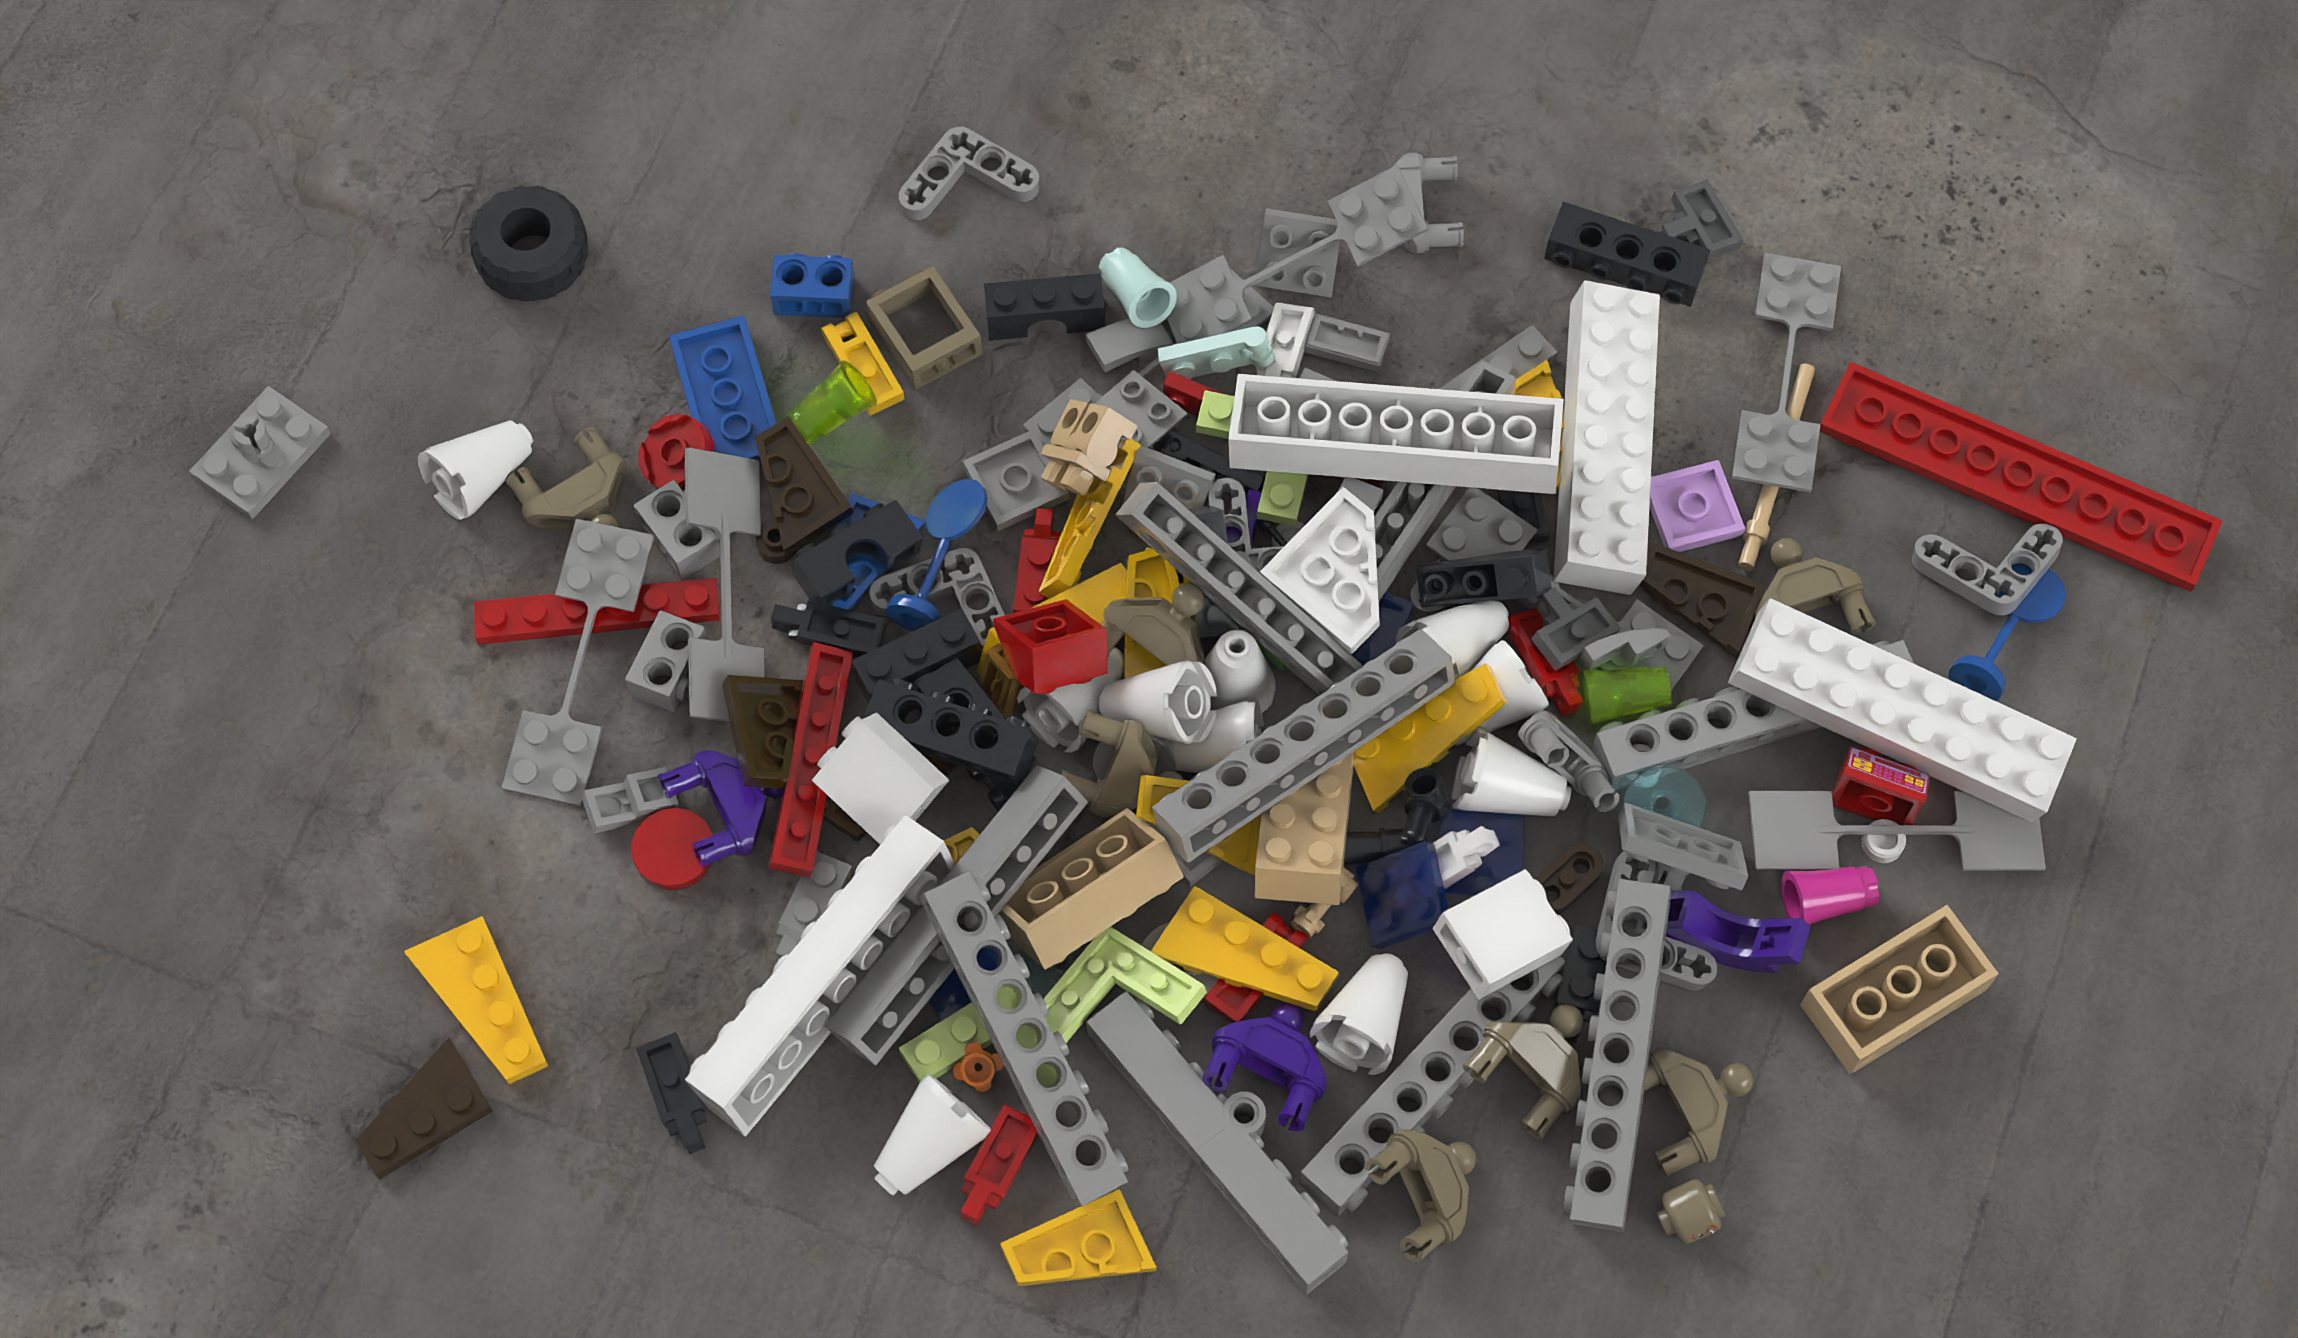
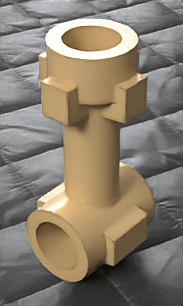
M1344 867L1340 901L1343 904L1359 885L1353 880L1354 875ZM1311 903L1307 909L1300 905L1292 915L1295 918L1291 921V926L1295 931L1299 929L1309 937L1308 939L1314 933L1318 935L1325 926L1320 919L1332 904Z

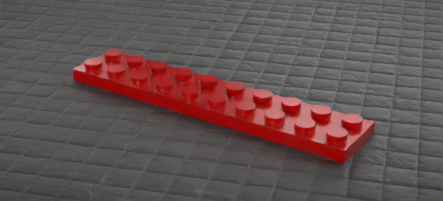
M1851 361L1820 423L1819 432L2034 525L2049 524L2054 526L2064 538L2192 592L2197 584L2223 522L2221 519Z

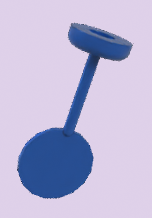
M964 479L954 482L934 499L928 509L926 517L927 531L936 540H940L917 596L908 594L895 595L888 602L886 614L897 625L913 632L941 618V613L938 609L926 601L949 547L950 540L957 539L969 532L978 523L985 511L988 500L987 492L977 480Z
M2023 563L2011 566L2013 571L2020 575L2033 573L2032 569ZM2048 569L2012 613L2008 614L2007 621L1986 656L1982 658L1976 655H1966L1958 658L1949 669V680L1997 702L2005 691L2006 680L2002 671L1993 662L2018 620L2027 623L2044 622L2054 618L2062 610L2066 599L2064 584L2058 575ZM2001 592L2000 594L1995 595V596L2001 598L2003 595H2007V594L2004 593V592Z

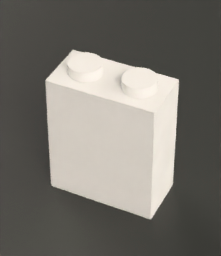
M877 712L864 719H861L859 716L856 717L844 729L842 736L846 739L838 749L834 746L822 756L817 763L821 770L812 779L821 790L880 845L885 832L892 825L898 824L905 815L916 821L949 781L946 776Z
M1526 869L1443 912L1432 928L1478 1000L1561 956L1573 940L1566 921L1560 915H1556L1546 900L1544 888L1537 880L1532 879Z

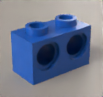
M800 253L774 255L770 292L774 315L845 318V316L852 313L855 285L852 258H844L839 255L811 257ZM793 280L801 281L795 285L787 284L788 282ZM830 282H839L836 286H826Z

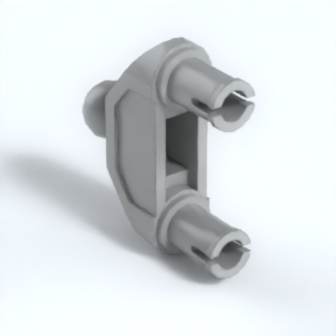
M1406 153L1395 163L1394 166H1399L1423 219L1424 210L1421 186L1423 181H1457L1458 164H1456V156L1423 158L1422 154ZM1424 220L1428 231L1400 245L1411 253H1425V251H1429V247H1463V223L1428 224V221Z
M1541 711L1534 714L1523 724L1518 732V736L1532 753L1538 754L1548 767L1554 768L1560 775L1565 777L1574 790L1588 796L1598 811L1608 812L1616 807L1619 802V794L1608 782L1607 769L1590 748L1554 714L1548 711Z

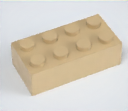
M1354 752L1262 813L1255 865V898L1340 905Z
M1126 808L1035 868L998 915L1005 922L1010 938L1046 970L1050 966L1062 962L1068 954L1086 942L1099 937L1104 930L1122 918L1132 915L1137 908L1156 895L1168 891L1171 885L1184 876L1166 838L1145 821L1137 818L1136 814L1130 809Z
M1946 905L1810 988L1800 1006L1851 1075L1986 991L1999 973L1949 906Z

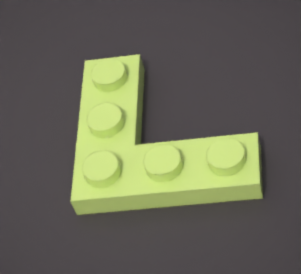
M1205 390L1196 423V432L1229 439L1235 396ZM1267 471L1257 510V519L1296 526L1309 474Z
M1110 926L1099 937L1091 941L1045 996L1044 1001L1050 1013L1045 1019L1052 1033L1059 1031L1067 1043L1112 987L1117 984L1181 1025L1207 991L1204 984Z
M1006 986L998 989L996 994L998 1004L1007 1010L1014 1009L1018 998L1013 989ZM971 1002L899 1047V1052L920 1083L928 1073L938 1078L954 1068V1065L960 1063L965 1056V1047L968 1043L979 1042L982 1049L992 1044V1041ZM1021 1025L1016 1032V1039L1023 1048L1032 1049L1037 1042V1034L1030 1026ZM1041 1064L1037 1068L1036 1079L1041 1086L1051 1088L1056 1082L1057 1074L1051 1065Z

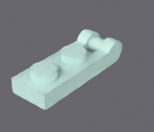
M1250 327L1158 348L1159 362L1165 376L1167 377L1171 371L1188 379L1215 372H1227L1232 368L1250 364L1258 368H1265L1272 364L1275 355L1268 344L1269 340L1266 332L1261 327Z

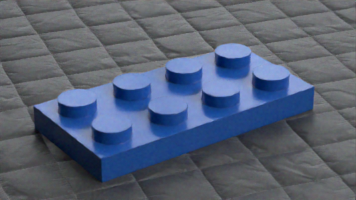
M745 315L669 335L691 416L709 429L714 440V452L759 460L760 463L761 459L755 437L775 425L776 420Z

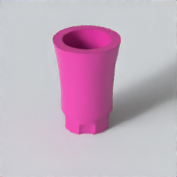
M1848 866L1819 871H1786L1781 879V896L1787 918H1802L1810 925L1839 915L1859 912L1865 907L1876 906L1879 902L1878 881L1873 869L1867 868V866L1857 868Z

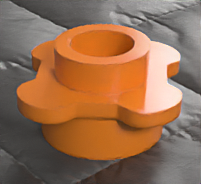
M970 1042L965 1047V1056L962 1061L954 1065L953 1074L957 1080H964L967 1084L974 1086L977 1091L986 1092L992 1086L991 1080L995 1072L1002 1069L1003 1063L997 1053L990 1054L982 1049L979 1042ZM976 1063H980L982 1065V1069L977 1071L975 1070L974 1065Z

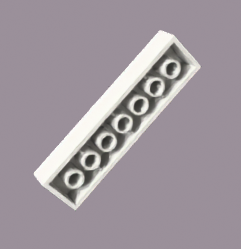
M1584 280L1570 303L1563 416L1564 428L1562 432L1563 452L1561 453L1560 464L1561 479L1558 497L1554 582L1631 595L1646 576L1659 294Z
M1238 374L1229 432L1230 468L1555 494L1564 399Z
M1771 598L1759 610L1728 681L1733 686L1894 760L1911 765L1919 771L1929 774L1931 777L2031 823L2047 813L2077 739Z
M906 815L898 824L892 825L885 832L881 845L871 857L868 856L859 863L855 876L844 889L834 893L826 911L817 921L810 923L805 928L796 947L790 954H786L779 959L771 977L762 987L755 989L749 995L745 1008L734 1021L724 1025L718 1034L716 1043L706 1054L699 1056L692 1064L689 1075L685 1080L710 1111L742 1135L747 1136L830 1035L831 1032L824 1026L922 907L923 904L919 898L925 892L939 886L956 865L943 840Z

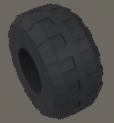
M518 186L494 195L477 211L478 213L474 220H472L470 227L469 243L471 255L479 276L483 278L485 284L491 290L511 300L534 302L535 300H546L567 290L574 284L579 275L581 276L588 257L587 233L578 209L566 196L546 187ZM530 235L547 238L545 243L536 249L522 251L511 248L519 239Z

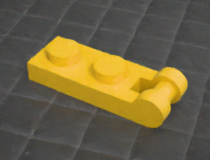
M857 312L845 316V321L835 326L830 323L820 328L827 346L834 353L869 416L905 400L902 388ZM850 335L855 337L845 343L842 341V339Z

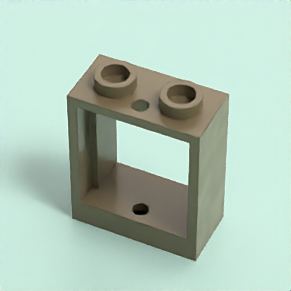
M934 266L924 271L911 273L903 282L890 289H881L873 294L869 300L865 301L868 321L914 390L982 355L981 335ZM933 292L959 331L913 355L887 316Z

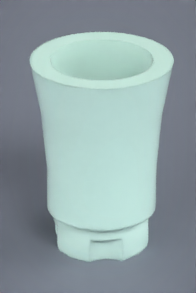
M1116 248L1113 252L1105 254L1099 265L1102 271V278L1106 286L1115 294L1124 307L1131 322L1137 327L1149 328L1164 321L1176 304L1177 293L1174 286L1155 274L1138 256L1125 248Z

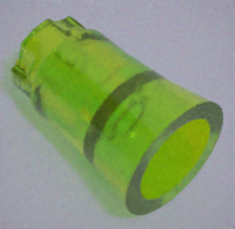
M841 361L823 382L797 402L796 407L789 411L786 417L789 416L806 442L810 445L819 437L824 438L854 416L876 406L877 399L864 376L849 362Z
M1649 666L1613 670L1582 669L1583 690L1590 726L1622 716L1656 710V707L1672 705L1671 687L1666 666L1651 669Z

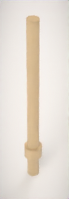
M1809 364L1800 365L1786 409V414L1794 420L1800 421L1815 372V368ZM1763 484L1753 518L1746 524L1743 534L1745 544L1738 566L1743 570L1752 571L1754 569L1760 547L1766 544L1770 532L1768 521L1779 489L1777 486Z

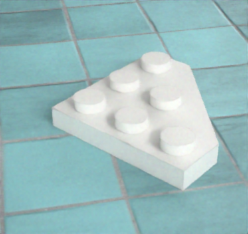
M1342 487L1260 571V574L1350 654H1353L1380 626L1374 511L1346 488Z

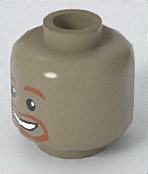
M1697 1179L1665 1192L1662 1197L1665 1209L1657 1212L1667 1235L1670 1236L1676 1233L1680 1241L1686 1244L1717 1232L1721 1227L1720 1218L1726 1216L1712 1184L1705 1186L1702 1181Z

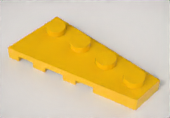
M1124 439L1117 444L1116 458L1106 467L1111 471L1106 481L1093 479L1085 496L1077 494L1039 589L1040 594L1050 599L1077 585L1081 577V571L1079 570L1093 546L1094 540L1141 444L1133 439Z
M1485 663L1455 679L1456 683L1354 751L1353 765L1374 812L1379 814L1390 805L1388 801L1402 789L1406 791L1405 780L1410 773L1420 768H1428L1433 762L1438 763L1449 753L1448 749L1463 736L1467 738L1507 703L1491 666Z
M1196 886L1193 887L1151 950L1152 953L1165 961L1183 966L1184 970L1199 975L1202 972L1224 979L1225 983L1240 988L1243 985L1261 991L1265 996L1313 1011H1317L1339 976L1337 970Z
M483 916L404 951L408 959L419 970L428 984L442 999L508 1084L548 1067V1063Z

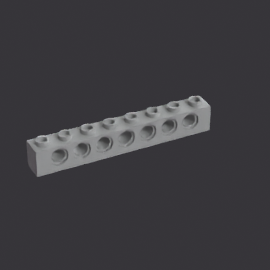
M1158 482L1140 483L1115 514L1319 696L1329 690L1333 684L1344 680L1362 668L1363 665Z
M1419 629L1407 638L1401 639L1394 647L1376 659L1366 662L1362 668L1344 680L1333 684L1329 690L1311 702L1303 704L1293 714L1275 726L1268 727L1260 736L1243 747L1235 749L1228 757L1210 769L1202 771L1192 781L1174 793L1164 796L1159 803L1152 807L1159 833L1189 863L1454 685L1456 682L1452 656L1422 629Z
M1904 640L1891 644L1888 641H1880L1873 644L1880 649L1913 663ZM1728 687L1719 691L1710 699L1699 701L1698 698H1693L1680 703L1676 709L1661 713L1660 710L1649 711L1641 715L1634 722L1624 725L1622 722L1607 724L1597 732L1592 750L1607 769L1609 784L1614 790L1634 784V781L1626 777L1627 775L1638 773L1643 774V776H1650L1658 771L1657 766L1662 765L1658 775L1660 777L1823 726L1742 689L1738 690L1737 687ZM1746 708H1758L1763 712L1764 716L1755 717ZM1719 719L1726 725V728H1715L1708 720ZM1670 731H1682L1688 739L1677 740L1671 736ZM1642 742L1650 746L1651 750L1639 752L1631 746V743Z
M969 870L925 892L919 899L1075 1207H1082L1127 1183L1128 1181L1124 1173L1129 1171L1128 1165L1117 1147L1111 1149L1104 1135L1109 1132V1129L1101 1112L1097 1108L1093 1111L1091 1110L1084 1096L1089 1093L1088 1086L1079 1070L1072 1072L1065 1058L1069 1054V1049L1060 1032L1052 1033L1045 1017L1050 1015L1048 1007L1039 992L1032 993L1025 980L1030 977L1029 970L1019 953L1013 956L1006 942L1010 938V933L1000 915L994 917L986 902L991 900V896L982 878L979 876L974 879ZM971 910L977 915L979 924L976 931L966 932L959 927L957 923L959 911ZM981 948H989L996 953L998 965L995 970L987 971L979 966L977 953ZM1000 987H1010L1016 992L1018 1001L1014 1009L1007 1010L998 1004L996 994ZM1021 1025L1032 1027L1037 1034V1042L1032 1049L1023 1048L1017 1042L1016 1032ZM1041 1064H1049L1056 1071L1057 1079L1051 1088L1041 1086L1036 1079V1071ZM1062 1102L1071 1104L1076 1111V1120L1070 1127L1061 1125L1056 1118V1109ZM1082 1141L1091 1143L1096 1151V1158L1090 1166L1082 1165L1076 1158V1148Z
M1619 879L1617 891L1609 890L1606 916H1613L1611 933L1603 932L1600 957L1607 958L1605 974H1597L1594 999L1601 1000L1599 1016L1591 1015L1588 1041L1595 1042L1593 1058L1585 1057L1582 1083L1589 1084L1587 1101L1579 1100L1576 1115V1126L1583 1127L1581 1144L1573 1143L1570 1157V1169L1577 1170L1575 1186L1566 1187L1563 1212L1571 1213L1570 1221L1573 1225L1624 1232L1671 901L1670 885ZM1631 919H1640L1646 923L1647 929L1642 935L1632 937L1623 931L1625 923ZM1626 960H1633L1641 966V971L1636 977L1626 979L1617 973L1618 966ZM1619 1002H1628L1635 1007V1013L1630 1019L1619 1021L1611 1015L1612 1008ZM1613 1044H1622L1629 1049V1056L1621 1063H1612L1605 1058V1052L1608 1047ZM1616 1086L1624 1093L1621 1102L1615 1106L1602 1104L1599 1100V1094L1605 1087ZM1604 1128L1613 1130L1617 1134V1141L1614 1146L1609 1149L1596 1147L1593 1144V1137L1598 1130ZM1596 1171L1605 1172L1611 1177L1609 1188L1599 1193L1593 1192L1587 1187L1588 1177Z
M1559 956L1522 976L1521 978L1527 980L1531 987L1525 991L1516 990L1509 983L1478 1000L1473 990L1470 989L1300 1173L1299 1184L1335 1216L1339 1217L1346 1208L1353 1212L1369 1193L1365 1190L1366 1186L1372 1181L1368 1174L1379 1167L1376 1165L1370 1171H1366V1162L1387 1147V1142H1374L1368 1134L1369 1131L1374 1128H1383L1390 1135L1400 1129L1425 1133L1426 1130L1421 1126L1432 1115L1438 1119L1445 1113L1454 1101L1450 1095L1459 1085L1467 1088L1475 1080L1469 1075L1473 1070L1470 1069L1469 1072H1466L1462 1065L1485 1039L1483 1036L1484 1029L1491 1020L1485 1018L1481 1010L1486 1007L1497 1008L1503 1015V1018L1497 1021L1528 1022L1537 1010L1533 1004L1543 994L1548 998L1552 996L1564 981L1561 973L1566 961ZM1458 1037H1467L1474 1042L1475 1048L1470 1051H1462L1455 1046L1453 1040ZM1430 1067H1439L1446 1072L1448 1078L1444 1081L1436 1082L1431 1080L1425 1071ZM1403 1097H1410L1418 1102L1420 1108L1415 1112H1405L1400 1109L1397 1101ZM1352 1158L1361 1163L1363 1170L1355 1175L1347 1174L1341 1169L1340 1163L1345 1159Z

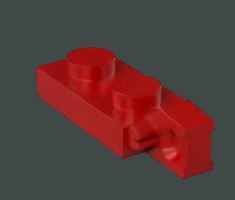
M1037 508L1035 529H1025L1024 537H1022L1013 613L1030 609L1049 599L1040 594L1039 589L1061 536V532L1052 531L1053 509Z
M1537 608L1508 616L1509 628L1507 631L1545 697H1552V702L1562 717L1576 713L1580 704L1583 703V699L1577 690L1578 686H1580L1577 678L1580 671L1575 662L1572 661L1555 671L1531 640L1538 630L1544 628L1542 623L1544 619Z
M1006 1104L1003 1105L990 1129V1133L986 1136L964 1177L961 1193L969 1197L960 1211V1214H962L961 1219L974 1226H977L987 1206L996 1210L1000 1202L1004 1201L1039 1135L1030 1116Z

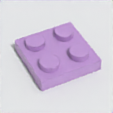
M1719 460L1651 477L1649 508L1664 547L1682 552L1743 536L1745 526Z

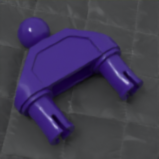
M711 750L696 753L691 758L690 763L658 774L661 788L666 790L664 794L667 799L700 785L703 788H707L726 826L725 831L692 843L694 854L697 859L700 858L698 862L702 868L732 854L744 857L753 853L765 818V795L774 799L782 798L784 787L782 789L744 787L738 760Z
M1282 1003L1275 1007L1271 1018L1264 1017L1235 1022L1216 1031L1211 1042L1213 1055L1206 1071L1202 1075L1203 1083L1209 1087L1213 1077L1218 1075L1212 1089L1217 1091L1226 1090L1235 1066L1239 1064L1288 1090L1289 1095L1282 1112L1279 1114L1278 1121L1285 1127L1289 1117L1293 1118L1288 1130H1303L1312 1104L1321 1099L1324 1094L1326 1077L1324 1069L1306 1036L1298 1033L1304 1024V1014L1301 1008L1291 1003Z

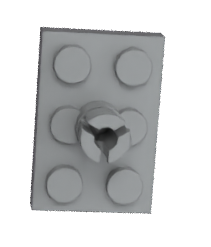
M268 386L189 472L193 479L253 520L330 436L331 432L324 423Z
M1626 802L1623 803L1618 814L1622 850H1625L1629 856L1639 861L1648 862L1650 859L1657 861L1652 883L1670 885L1671 891H1681L1686 875L1692 873L1705 878L1708 883L1715 887L1728 889L1730 886L1742 891L1748 878V872L1741 842Z

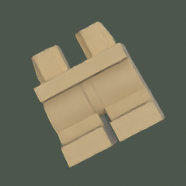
M1070 399L1052 434L1051 445L1045 443L1040 453L1049 459L1040 478L1056 489L1065 491L1067 488L1078 495L1085 496L1093 479L1106 481L1111 472L1106 467L1116 458L1117 444L1120 438L1131 440L1138 426L1110 407Z

